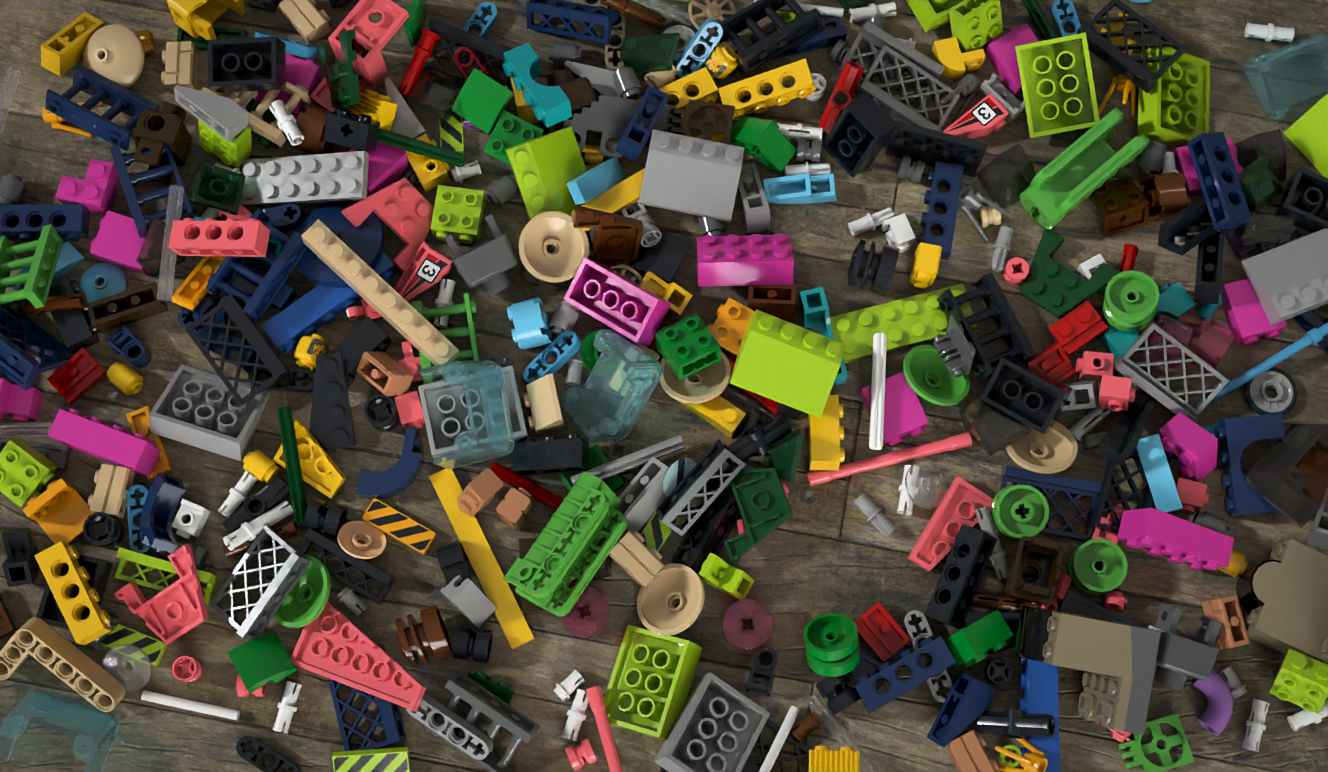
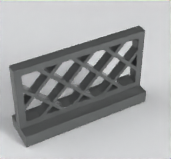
M866 21L858 30L857 36L838 71H842L846 61L856 59L859 65L865 69L862 58L873 56V60H875L884 45H887L936 79L942 75L945 67L869 21ZM860 40L869 44L871 52L860 53L858 46ZM889 55L890 64L884 65V68L894 66L893 59ZM869 69L864 70L862 74L863 77H861L859 84L862 82L863 78L865 77ZM908 69L910 75L902 77L903 80L913 79L910 69ZM893 70L895 79L889 80L888 83L898 82L896 70ZM878 73L880 83L875 84L876 86L883 85L881 73ZM914 82L913 87L915 91L907 92V96L917 94ZM930 83L926 88L921 89L922 92L932 91ZM898 85V89H899V93H900V94L893 96L894 98H901V97H902V94H901V90H900V86H899V85ZM928 96L923 97L924 102H926ZM917 98V100H918V105H917L916 109L913 108L912 106H910V108L913 109L914 111L921 110V107H920V103H919V99H918V98Z
M887 45L881 48L862 82L854 92L857 96L866 93L895 121L939 132L942 131L943 124L960 97L958 93L951 99L949 104L941 106L938 94L946 93L948 95L953 89ZM885 53L892 57L894 66L884 68L882 57ZM906 67L910 69L913 79L903 80L900 69ZM896 70L898 82L888 83L885 72ZM881 73L883 85L876 86L870 82L869 79L872 74ZM919 81H928L932 91L922 93ZM914 82L917 94L907 96L904 84ZM899 85L902 97L894 98L891 96L889 87ZM933 95L936 107L926 109L923 97ZM918 98L921 110L914 111L911 109L908 100ZM927 112H938L939 122L937 125L929 121Z
M1154 321L1123 355H1119L1114 361L1116 370L1127 378H1132V382L1177 415L1180 412L1193 422H1196L1198 419L1197 415L1230 381L1228 377ZM1154 330L1162 335V343L1148 345L1147 337ZM1178 347L1181 349V358L1167 359L1166 348ZM1163 348V360L1149 361L1148 349ZM1145 350L1146 361L1135 362L1129 357L1135 351ZM1182 362L1183 374L1168 375L1167 364ZM1185 362H1198L1200 364V372L1186 373ZM1164 364L1165 376H1153L1150 373L1151 365ZM1215 375L1220 379L1215 387L1205 388L1204 376ZM1201 377V388L1187 389L1186 378ZM1183 379L1184 390L1173 391L1169 388V380ZM1202 393V401L1194 407L1188 402V394Z
M265 525L214 597L210 606L237 629L236 633L242 638L255 639L263 632L312 560L307 555L301 554L270 526ZM269 534L272 537L273 548L264 549V540ZM287 550L291 553L285 563H280L279 551ZM273 552L274 565L265 566L264 554ZM258 555L259 568L250 569V560L253 556ZM274 569V579L271 583H266L265 571ZM259 572L260 585L251 586L250 574ZM244 575L245 588L236 589V580L239 576ZM260 589V599L257 603L252 604L251 591ZM245 592L246 605L237 607V594ZM230 595L231 608L224 609L220 603L225 596ZM246 609L247 618L241 624L238 622L237 611Z

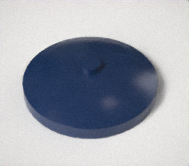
M347 200L323 203L307 213L295 229L298 233L303 234L319 219L371 268L380 259L385 243L382 224L373 211L358 227H355L341 213L343 209L350 207L358 201ZM309 248L306 249L296 264L300 272L316 284L323 286H342L347 284Z

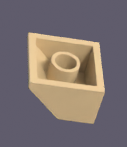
M553 373L527 384V393H523L526 407H531L532 415L528 416L530 429H535L537 436L565 430Z

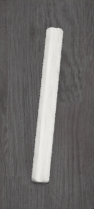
M875 333L873 336L869 448L872 450H881L883 447L887 335L885 333Z

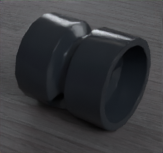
M382 394L374 395L366 402L364 408L365 416L375 429L387 432L396 428L400 417L397 407L390 397Z
M313 498L306 510L304 528H310L314 531L323 529L324 534L338 537L340 528L345 524L348 509L338 504L329 506L327 501Z
M95 512L89 515L83 525L85 537L90 542L104 548H113L119 545L125 535L123 524L115 517L104 512Z
M457 627L453 643V658L467 660L469 657H472L475 662L488 663L493 632L478 629L474 633L471 628Z
M846 674L837 677H827L815 685L820 695L828 699L826 705L833 716L861 699L854 687L848 686L850 680ZM834 687H836V689L839 690L840 693L836 694Z

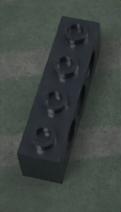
M961 525L951 552L946 559L942 574L937 581L935 591L927 605L926 616L961 630L998 539L984 531Z

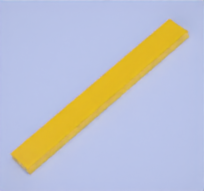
M715 133L712 135L711 141L721 142L726 134ZM702 134L696 138L702 139ZM645 168L581 206L617 214L639 200ZM593 227L583 228V229L585 230V232H587L588 230L592 229Z
M449 466L429 476L487 598L497 608L494 613L512 650L534 640L535 638L508 583L502 580L504 574L476 517L464 514L458 507L457 499L463 490L452 467Z

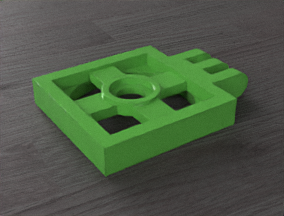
M1178 713L1146 722L1145 730L1149 727L1153 737L1150 743L1141 745L1142 735L1131 733L1132 740L1117 744L1118 749L1129 747V752L1121 754L1122 759L1129 757L1133 759V761L1124 764L1125 769L1141 765L1144 772H1163L1195 762ZM1166 723L1173 726L1177 734L1170 737L1163 735L1159 724ZM1158 740L1165 742L1166 746L1163 750L1157 747L1156 743ZM1181 744L1182 755L1178 761L1173 762L1169 751L1171 747ZM1153 752L1158 754L1163 766L1151 763L1145 755Z

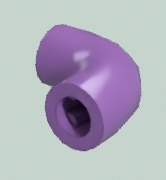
M1212 669L1208 679L1199 680L1195 678L1192 684L1207 699V708L1198 719L1199 724L1213 735L1219 736L1232 715L1233 697L1228 684Z

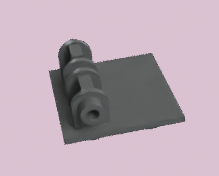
M951 315L946 335H936L933 338V344L941 358H944L943 362L952 376L959 378L965 374L966 377H969L975 348L965 338L962 325L956 322L953 315Z

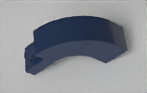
M406 427L402 455L393 467L380 472L360 470L356 492L360 498H389L401 493L415 481L425 459L422 453H416V450L421 448L422 437L419 436L415 428Z
M158 472L147 494L140 519L141 543L151 546L155 551H166L173 554L178 546L172 533V520L176 507L185 492L181 479Z

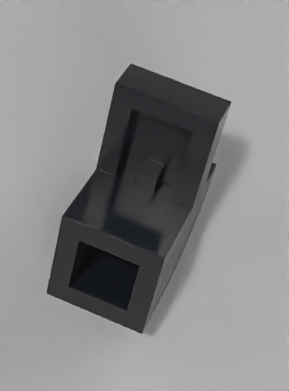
M29 527L4 531L2 538L7 558L2 566L8 587L32 584L38 575L39 564L34 556L38 554L37 546H33Z
M459 540L435 548L447 585L458 575L463 579L457 584V587L467 578L472 581L467 566L468 563Z

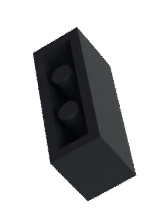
M1216 231L1198 244L1193 303L1218 304L1224 232Z
M65 274L52 280L47 297L75 294L82 291L76 280L72 281ZM87 306L84 308L50 311L66 348L72 351V353L78 352L83 347L87 348L100 342L97 336L99 331L92 326Z
M369 316L331 351H342L347 387L355 381V376L358 374L357 368L365 351L386 352L390 346L389 343L392 342L389 336Z
M567 435L566 439L548 436L544 437L543 441L523 438L521 442L513 443V472L520 476L589 470V442L581 438L580 435Z

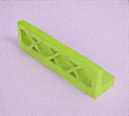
M120 547L117 551L116 557L121 560L114 577L116 579L126 582L135 581L137 585L163 591L170 586L168 580L179 576L169 561ZM127 561L135 563L139 573L131 577L124 576L123 573ZM141 565H142V566H146V567H148V568H146V569L143 570L142 567H141ZM153 569L158 570L162 579L155 583H149L145 574ZM197 569L199 581L208 584L204 594L205 604L208 605L217 576ZM164 572L170 573V575L165 576ZM140 576H142V578H143L144 581L139 580V579H137V578H139Z

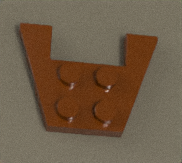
M579 205L575 206L572 219L573 227H596L591 255L588 256L589 259L599 261L604 265L607 264L608 267L637 260L644 228L642 220Z

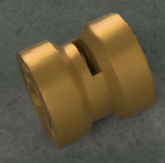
M149 30L136 31L135 33L143 45L144 61L155 59L158 56V50L153 45L155 40L153 33Z

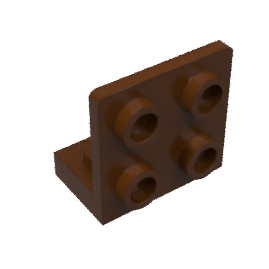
M1131 177L1104 183L1089 196L1101 213V233L1104 237L1146 226L1149 223L1150 203Z

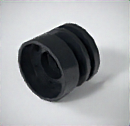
M861 238L853 251L850 261L848 285L854 287L856 277H860L859 288L863 289L867 280H871L872 292L887 295L900 248L884 245L880 254L875 253L876 242L872 241L870 249L867 251L864 250L867 239Z

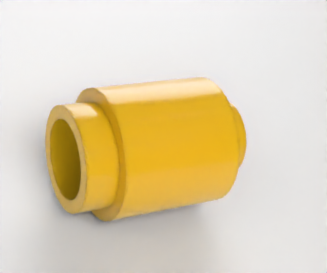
M116 362L107 371L106 376L109 378V382L128 396L137 394L143 387V377L125 363Z
M259 450L248 452L243 459V469L261 482L269 483L280 471L277 463Z
M1232 550L1229 566L1218 567L1217 570L1236 577L1238 574L1242 575L1248 562L1244 560L1245 555Z

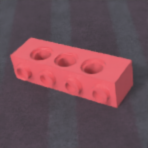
M184 218L183 221H173L168 247L180 256L266 257L270 229L262 224V221L250 218L247 221H239L233 218H227L226 221H218L212 218H206L205 221H197L192 218Z

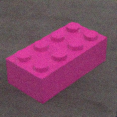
M778 233L775 235L752 234L737 236L731 234L728 236L705 235L697 237L698 287L793 284L794 258L791 235Z
M584 257L564 297L565 301L634 342L649 346L671 305L667 300L601 262Z
M71 408L68 412L59 409L47 435L65 446L115 465L129 468L148 477L154 472L160 459L161 450L156 447L157 443L149 440L148 437L139 433L132 434L127 429L114 424L113 426L108 425L105 421L93 416L89 418Z
M1154 508L1123 511L1117 536L1118 540L1126 542L1127 547L1146 549V553L1149 555L1165 556L1167 561L1175 564H1187V568L1194 571H1202V568L1217 570L1218 567H1228L1234 542L1232 537Z

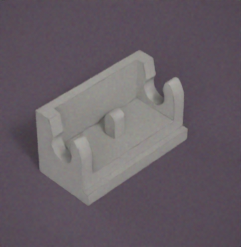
M993 73L988 81L985 80L981 84L978 94L984 99L991 93L1009 112L1006 120L1011 124L1025 111L1024 101H1019L997 80L998 75Z
M458 575L445 588L443 587L440 592L466 619L479 628L497 608L469 578L465 579L457 587V584L463 579Z

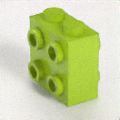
M964 0L949 9L952 38L957 37L959 48L963 53L975 51L987 44L991 39L1003 34L1000 0Z
M198 120L201 147L206 152L218 156L226 165L240 168L243 160H247L252 155L251 129L249 126L228 142L201 120Z
M438 185L430 228L433 236L442 241H445V237L452 235L453 239H457L461 243L472 244L473 242H479L486 205L485 192L482 190Z
M22 438L11 439L0 453V492L19 507H24L31 498L41 495L40 490L44 485L47 486L55 477L54 471L58 466Z
M1289 648L1269 693L1276 695L1281 700L1294 703L1306 711L1318 714L1328 697V663L1320 662L1306 656L1302 652Z

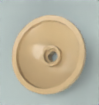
M117 24L107 25L97 30L87 42L83 55V66L126 89L130 88L137 81L144 65L143 45L137 34L131 29Z
M544 212L532 218L523 228L519 238V255L525 268L534 277L550 283L567 281L576 275L584 257L588 258V237L583 228L573 227V217L562 212ZM548 245L553 247V253L547 251Z
M722 351L720 361L680 381L664 358L659 366V381L664 391L675 400L690 404L707 402L719 396L726 389L731 376L730 363Z
M1017 420L1009 426L1004 439L1005 449L1011 459L1021 467L1035 473L1052 474L1061 472L1073 464L1078 452L1077 442L1073 434L1056 421L1051 431L1042 434Z
M682 564L664 565L639 590L637 612L642 624L653 633L663 636L675 635L686 630L695 622L702 610L705 598L703 582L699 575L688 566Z

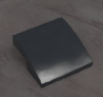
M660 230L662 234L660 241L652 247H643L640 244L637 260L630 262L629 266L643 275L650 271L667 284H670L692 243L674 234Z

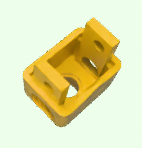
M167 0L175 24L192 37L198 38L201 36L206 40H217L212 24L229 8L241 16L246 12L243 0Z

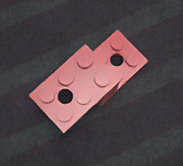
M360 0L328 38L337 61L343 59L339 34L346 30H355L356 39H351L352 50L357 51V60L353 61V73L358 74L359 92L364 93L365 89L375 91L388 76L389 72L381 50L409 17V13L391 0ZM378 14L382 16L380 22H370V18L373 15ZM325 77L309 97L324 110L333 112L336 110L331 102V93Z

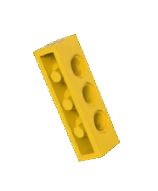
M805 58L718 88L722 104L735 106L733 120L737 121L743 116L746 117V115L754 112L762 113L768 107L774 105L782 106L798 97L806 98L812 92H815L816 88ZM789 81L795 82L790 88L784 87ZM766 89H773L771 94L763 95ZM751 96L748 102H741L743 97Z
M706 67L658 89L669 95L665 105L669 101L677 102L676 108L680 110H688L689 99L711 103L718 99V88ZM693 91L696 92L698 95L695 97H690L687 95V93Z
M60 541L34 555L76 643L86 645L110 632L111 629L108 624L111 623L107 612L104 609L101 610L98 604L100 597L94 588H90L87 581L90 579L89 574L83 566L80 567L77 561L79 554L73 545ZM68 564V573L65 576H61L62 567ZM78 586L79 594L72 598L71 591L74 587ZM85 608H89L90 615L87 619L83 620L81 616L82 611Z

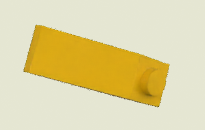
M87 12L81 14L41 45V66L58 76H62L78 62L84 53L87 42L97 30L104 26V22Z
M720 396L697 404L680 402L729 438L734 436L745 421L746 413Z

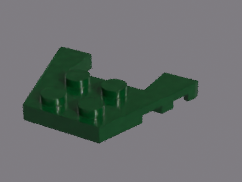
M346 30L339 34L343 59L338 62L335 61V55L329 42L317 46L331 93V102L336 111L337 108L349 109L360 104L358 74L353 73V61L357 60V51L352 50L351 39H356L355 30Z
M1045 229L1020 292L1028 300L1056 318L1061 319L1085 302L1084 300L1095 293L1098 294L1103 291L1113 276L1120 272L1103 262L1088 281L1052 259V256L1065 240L1051 229Z
M776 468L740 470L725 487H732L747 530L743 534L724 540L731 562L740 559L793 515ZM718 478L709 479L706 483V489L715 488L718 485Z

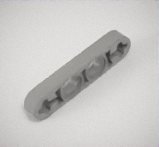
M913 610L906 614L903 625L907 636L911 639L910 643L913 651L918 650V640L921 638L927 639L933 634L922 612ZM912 615L916 619H921V622L918 624L919 630L925 629L926 633L920 634L915 638L912 633H917L916 627L909 625ZM920 654L918 657V662L923 667H927L928 662L931 661L927 654ZM947 669L926 680L932 698L938 703H944L946 698L944 699L942 695L938 696L936 694V691L939 690L938 683L936 682L932 685L931 680L938 679L943 675L945 680H941L940 683L943 688H948L950 692L953 684Z
M426 693L422 697L421 708H418L417 712L407 709L411 716L476 760L485 759L493 749V742L486 734ZM434 713H439L444 717V724H439L435 721ZM455 727L464 730L465 738L456 736L454 732ZM471 736H472L473 739L470 741V744H469L467 741H468V740L471 738ZM479 743L483 745L482 751L478 749Z

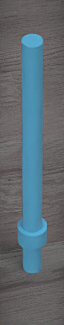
M1328 323L1318 329H1311L1306 332V336L1228 382L1211 402L1217 401L1308 345H1315L1323 340L1322 337L1328 334Z

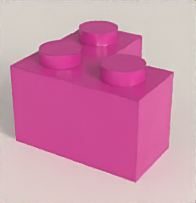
M91 159L85 180L62 176L55 197L62 204H83L90 212L106 215L107 211L111 210L120 180L115 164Z
M0 378V419L10 416L13 417L12 420L27 423L28 420L37 421L44 393L32 387L25 391L19 385L11 384L5 379Z
M1179 412L1160 429V439L1163 448L1178 456V471L1185 479L1200 482L1217 467L1218 438Z

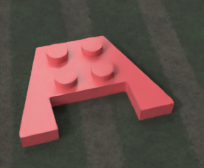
M406 178L390 184L368 196L367 199H362L341 211L355 227L360 226L373 211L406 244L391 261L402 273H404L423 241H425L431 227L434 207Z
M190 544L183 545L168 556L180 579L150 600L146 601L135 581L129 582L114 593L118 600H123L129 606L128 609L133 614H138L146 621L145 625L167 645L175 642L209 619Z

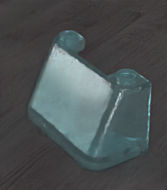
M1328 33L1308 36L1241 63L1243 72L1266 117H1272V120L1283 118L1286 116V112L1290 110V106L1328 93Z
M599 330L595 336L594 347L602 353L585 385L570 388L560 405L591 442L614 441L626 437L632 430L664 371V367L655 358L612 330Z

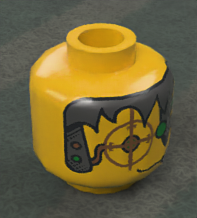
M717 45L704 61V64L713 79H726L738 66V56L730 46Z
M317 334L301 337L294 351L296 364L304 369L313 371L316 367L317 354L329 352L328 346L324 343L325 339Z

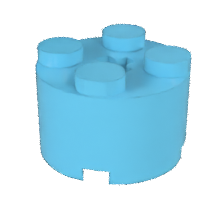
M540 297L515 303L507 307L508 317L510 321L513 320L515 326L514 329H511L513 340L515 343H518L520 349L526 350L552 343L547 313L540 309V307L544 306Z

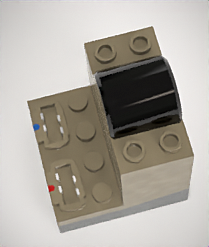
M1289 539L1275 547L1272 546L1266 556V561L1249 567L1237 580L1236 594L1238 600L1248 610V613L1245 612L1243 614L1248 638L1284 655L1287 654L1290 648L1320 662L1328 663V556L1293 539Z
M1031 605L1022 606L1014 654L1018 657L1041 661L1054 666L1087 671L1082 678L1084 691L1081 692L1078 702L1079 717L1094 721L1098 725L1113 730L1144 735L1161 631Z

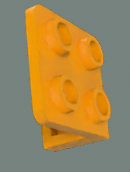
M728 298L726 304H721L715 314L717 319L714 324L710 323L707 328L722 348L738 355L746 324L755 311Z
M61 478L51 482L46 487L47 490L40 496L31 498L22 511L27 517L37 521L54 544L60 541L70 544L83 533L84 522L93 512L90 511V507L72 484Z

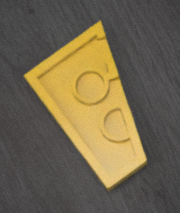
M296 419L294 429L303 481L329 498H335L346 477L301 420ZM281 444L273 461L286 469Z

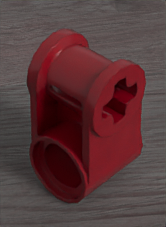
M460 47L455 51L454 61L464 75L465 80L468 79L474 68L494 79L493 73L474 48ZM465 51H468L471 55V59L467 64L462 61V54Z

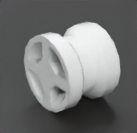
M811 73L815 88L818 90L812 92L806 99L817 101L825 93L826 80L821 74Z

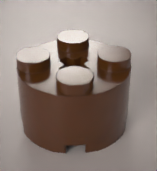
M308 104L305 105L306 112H300L296 120V125L303 134L304 140L300 144L294 145V149L313 154L332 153L334 143L324 140L327 113L330 111Z
M1169 172L1148 175L1141 181L1140 185H1144L1142 194L1150 203V222L1168 220L1191 204L1190 197L1186 194L1185 176L1183 173Z

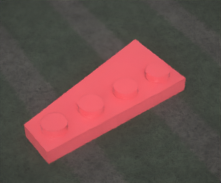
M959 476L955 477L907 559L924 570L930 571L951 550L961 525L972 528L978 523L974 510L981 507L984 508L985 506L990 507L993 499Z

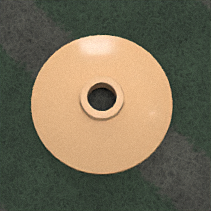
M351 521L340 528L338 543L346 553L353 557L371 559L379 556L384 551L386 537L381 530L365 521Z

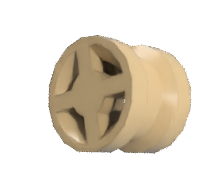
M983 204L977 209L978 222L982 228L987 227L988 224H1001V213Z

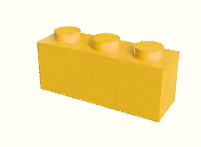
M829 395L820 418L808 414L809 470L838 471L840 462H844L845 450L840 448V440L844 439V426L839 425V418H843V404H839V395Z

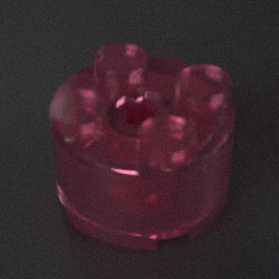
M1160 314L1156 324L1185 346H1188L1193 327L1187 323ZM1156 330L1147 337L1150 340L1149 345L1162 343V335ZM1178 347L1166 348L1167 359L1181 358V349ZM1163 348L1148 349L1149 361L1164 359ZM1144 350L1142 353V358L1146 359V352ZM1171 363L1167 365L1168 368L1175 370L1179 363Z
M1205 318L1188 348L1216 368L1237 333L1212 319ZM1190 361L1191 364L1200 368L1198 362Z
M586 587L570 612L560 618L570 634L577 638L587 639L601 634L606 629L610 620V609L606 598L600 591L592 587ZM588 607L591 615L581 618L580 609L585 610Z
M751 599L737 601L728 608L724 615L722 623L724 638L730 646L737 650H757L767 642L771 634L772 617L768 609L758 601ZM742 621H751L753 630L746 629L744 631L742 629Z

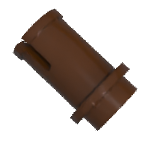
M814 711L810 714L806 713L807 717L791 728V732L799 742L816 728L820 729L819 726L823 723Z

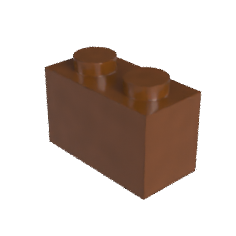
M749 285V309L753 311L757 309L785 321H795L797 285Z

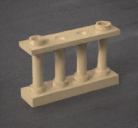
M286 81V89L282 91L291 95V98L285 105L290 115L300 101L311 105L312 101L308 96L309 92L304 87L298 84L294 86ZM203 87V89L201 90L203 92L225 97V93H218L215 90L211 91L206 87ZM269 90L256 110L251 111V113L248 112V126L252 131L282 147L286 138L282 133L283 130L279 129L277 120L268 124L263 121L262 117L280 92V90ZM253 91L241 92L236 100L233 101L244 105Z

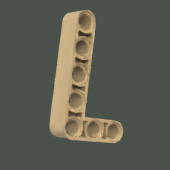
M34 617L29 619L15 632L0 651V680H6L27 657L31 655L100 711L110 712L125 696V688L122 683L40 618Z

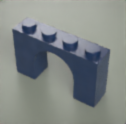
M244 262L245 266L249 267L250 269L254 270L260 275L265 276L267 274L255 268L254 266ZM235 271L234 280L231 285L252 296L258 288V284ZM284 283L269 306L281 312L293 303L298 294L292 287ZM223 291L221 294V300L218 303V305L224 301L223 299L227 297L229 294ZM225 309L216 314L215 324H228L229 315ZM204 325L200 327L196 336L208 339L210 326ZM214 327L212 340L224 342L226 329ZM230 330L228 343L241 344L242 340L233 336ZM201 342L203 346L206 348L207 343ZM211 343L209 353L221 358L224 345ZM228 346L225 359L238 361L240 348ZM245 348L242 362L255 363L257 356L255 350ZM241 366V370L248 374L252 369V366Z
M1282 413L1217 420L1215 436L1220 443L1218 459L1223 466L1221 482L1222 486L1226 489L1227 497L1224 499L1226 511L1229 512V516L1295 510L1292 486L1256 487L1245 479L1240 467L1241 455L1249 444L1258 440L1285 437Z

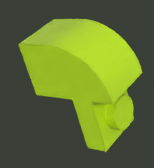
M713 553L708 555L699 572V575L704 578L703 581L744 602L755 581L744 571L728 565Z

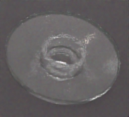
M920 461L913 464L906 473L905 486L910 499L917 506L924 509H932L939 506L947 490L946 481L941 470L931 462Z
M128 644L118 645L106 654L103 661V669L122 683L127 693L142 689L150 680L152 674L151 662L145 652L136 646ZM127 663H131L134 669L129 668Z

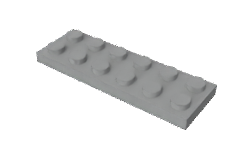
M366 151L243 160L240 204L244 207L285 205L288 203L301 204L367 199L369 153Z

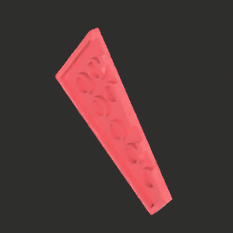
M327 601L320 615L313 622L304 626L291 656L295 666L417 712L426 690L418 680L329 601Z

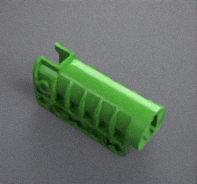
M1118 107L1109 112L1045 166L1033 178L1029 187L1020 194V201L1026 212L1043 228L1052 229L1069 211H1073L1082 200H1086L1095 189H1099L1108 178H1112L1121 167L1126 166L1140 155L1150 142L1149 138L1142 134L1139 137H1134L1118 152L1108 144L1116 135L1115 127L1123 121L1124 113Z
M582 472L557 511L552 515L548 524L543 528L537 540L532 544L528 553L523 559L519 557L516 559L502 580L517 586L515 589L516 593L544 610L559 617L568 614L627 527V518L620 511L616 510L621 500L603 480L588 472ZM602 538H606L603 545L601 547H597L598 541ZM578 578L579 580L577 581L575 586L573 588H569L570 582L573 579ZM559 602L563 603L562 606H557Z

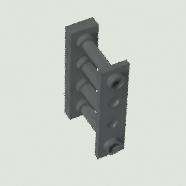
M458 670L445 685V688L452 693L445 707L453 712L461 698L472 706L465 721L474 725L481 712L491 718L493 722L486 735L492 742L501 726L513 733V737L502 756L499 757L491 751L485 759L476 760L423 724V726L429 729L433 735L439 736L488 771L514 772L516 768L509 763L520 743L524 741L528 744L541 726ZM434 713L435 721L439 724H444V717L441 714ZM455 727L454 732L456 736L465 738L464 730ZM479 743L478 749L482 751L483 745Z

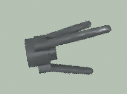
M971 73L949 85L948 87L951 89H956L941 100V103L944 104L958 93L962 97H968L951 124L963 115L971 101L977 96L976 90L980 87V82Z
M972 185L966 187L959 196V200L963 203L960 208L966 212L985 242H989V238L970 209L976 210L982 203H985L1007 217H1012L1010 212L983 196Z

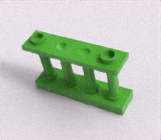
M52 224L43 226L39 240L12 246L6 236L0 237V306L1 304L28 299L36 309L45 307L63 244L62 238ZM36 250L34 256L15 260L18 254ZM31 266L28 273L10 277L11 271ZM26 283L22 290L5 293L6 287Z
M464 293L465 303L429 309L424 307L421 300L412 302V307L427 321L434 317L466 312L468 326L439 330V332L447 339L470 335L472 349L459 351V356L454 361L473 358L475 372L439 378V376L434 375L433 367L436 366L419 351L424 385L486 371V368H481L473 313H477L475 299L470 298L469 293Z

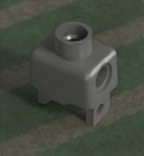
M492 214L484 219L494 239L488 242L479 241L471 245L468 252L464 255L461 254L452 235L444 238L455 258L452 262L468 287L482 284L488 297L513 285L507 270L517 264V258L506 234L502 235Z
M1162 603L1155 626L1148 625V629L1161 631L1155 664L1158 665L1154 681L1182 691L1187 676L1199 680L1208 679L1220 650L1215 648L1214 644L1221 623L1201 616L1194 639L1188 638L1180 629H1177L1182 610Z

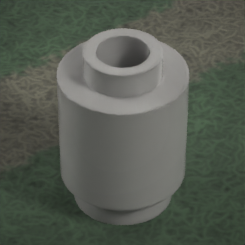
M562 301L561 305L557 306L549 323V327L552 329L551 332L559 336L566 330L572 331L579 317V308L567 301Z

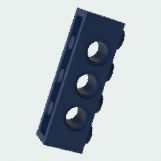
M1224 132L1201 133L1188 142L1187 145L1214 229L1237 228L1252 219Z
M936 161L934 168L929 169L927 182L931 183L930 191L926 190L924 204H927V211L922 213L920 226H924L923 234H919L917 247L921 242L941 246L940 259L948 260L952 249L964 166ZM937 186H945L948 192H941ZM941 207L945 213L938 214L934 208ZM931 229H938L942 235H933Z
M83 204L0 205V237L6 236L9 241L10 239H19L29 242L40 237L43 226L52 224L61 238L69 241H79L80 238H88L90 211ZM19 220V224L12 228L13 223ZM43 220L39 227H35L38 221ZM66 220L63 226L58 227L61 221Z
M933 635L920 642L922 647L918 650L913 651L910 648L899 655L901 660L892 664L889 660L878 667L879 673L872 677L867 673L856 680L858 685L854 689L869 714L956 663L941 636L936 639ZM920 654H927L931 658V665L929 667H923L919 664L918 657ZM904 666L909 669L910 677L907 680H902L898 677V667ZM878 679H884L888 682L889 688L887 692H879L876 689L875 683Z

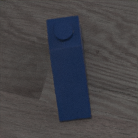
M651 85L648 86L614 151L634 162L636 161L669 95Z
M960 671L927 738L945 747L985 711L996 689Z

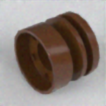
M436 605L420 610V623H417L412 614L407 615L409 627H407L402 617L395 621L399 646L412 668L419 667L417 655L420 656L424 664L428 663L427 651L431 650L436 659L449 656L453 652L446 626Z

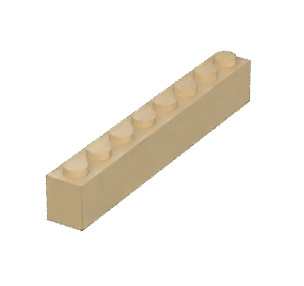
M319 219L301 235L303 243L441 372L459 356L458 348Z

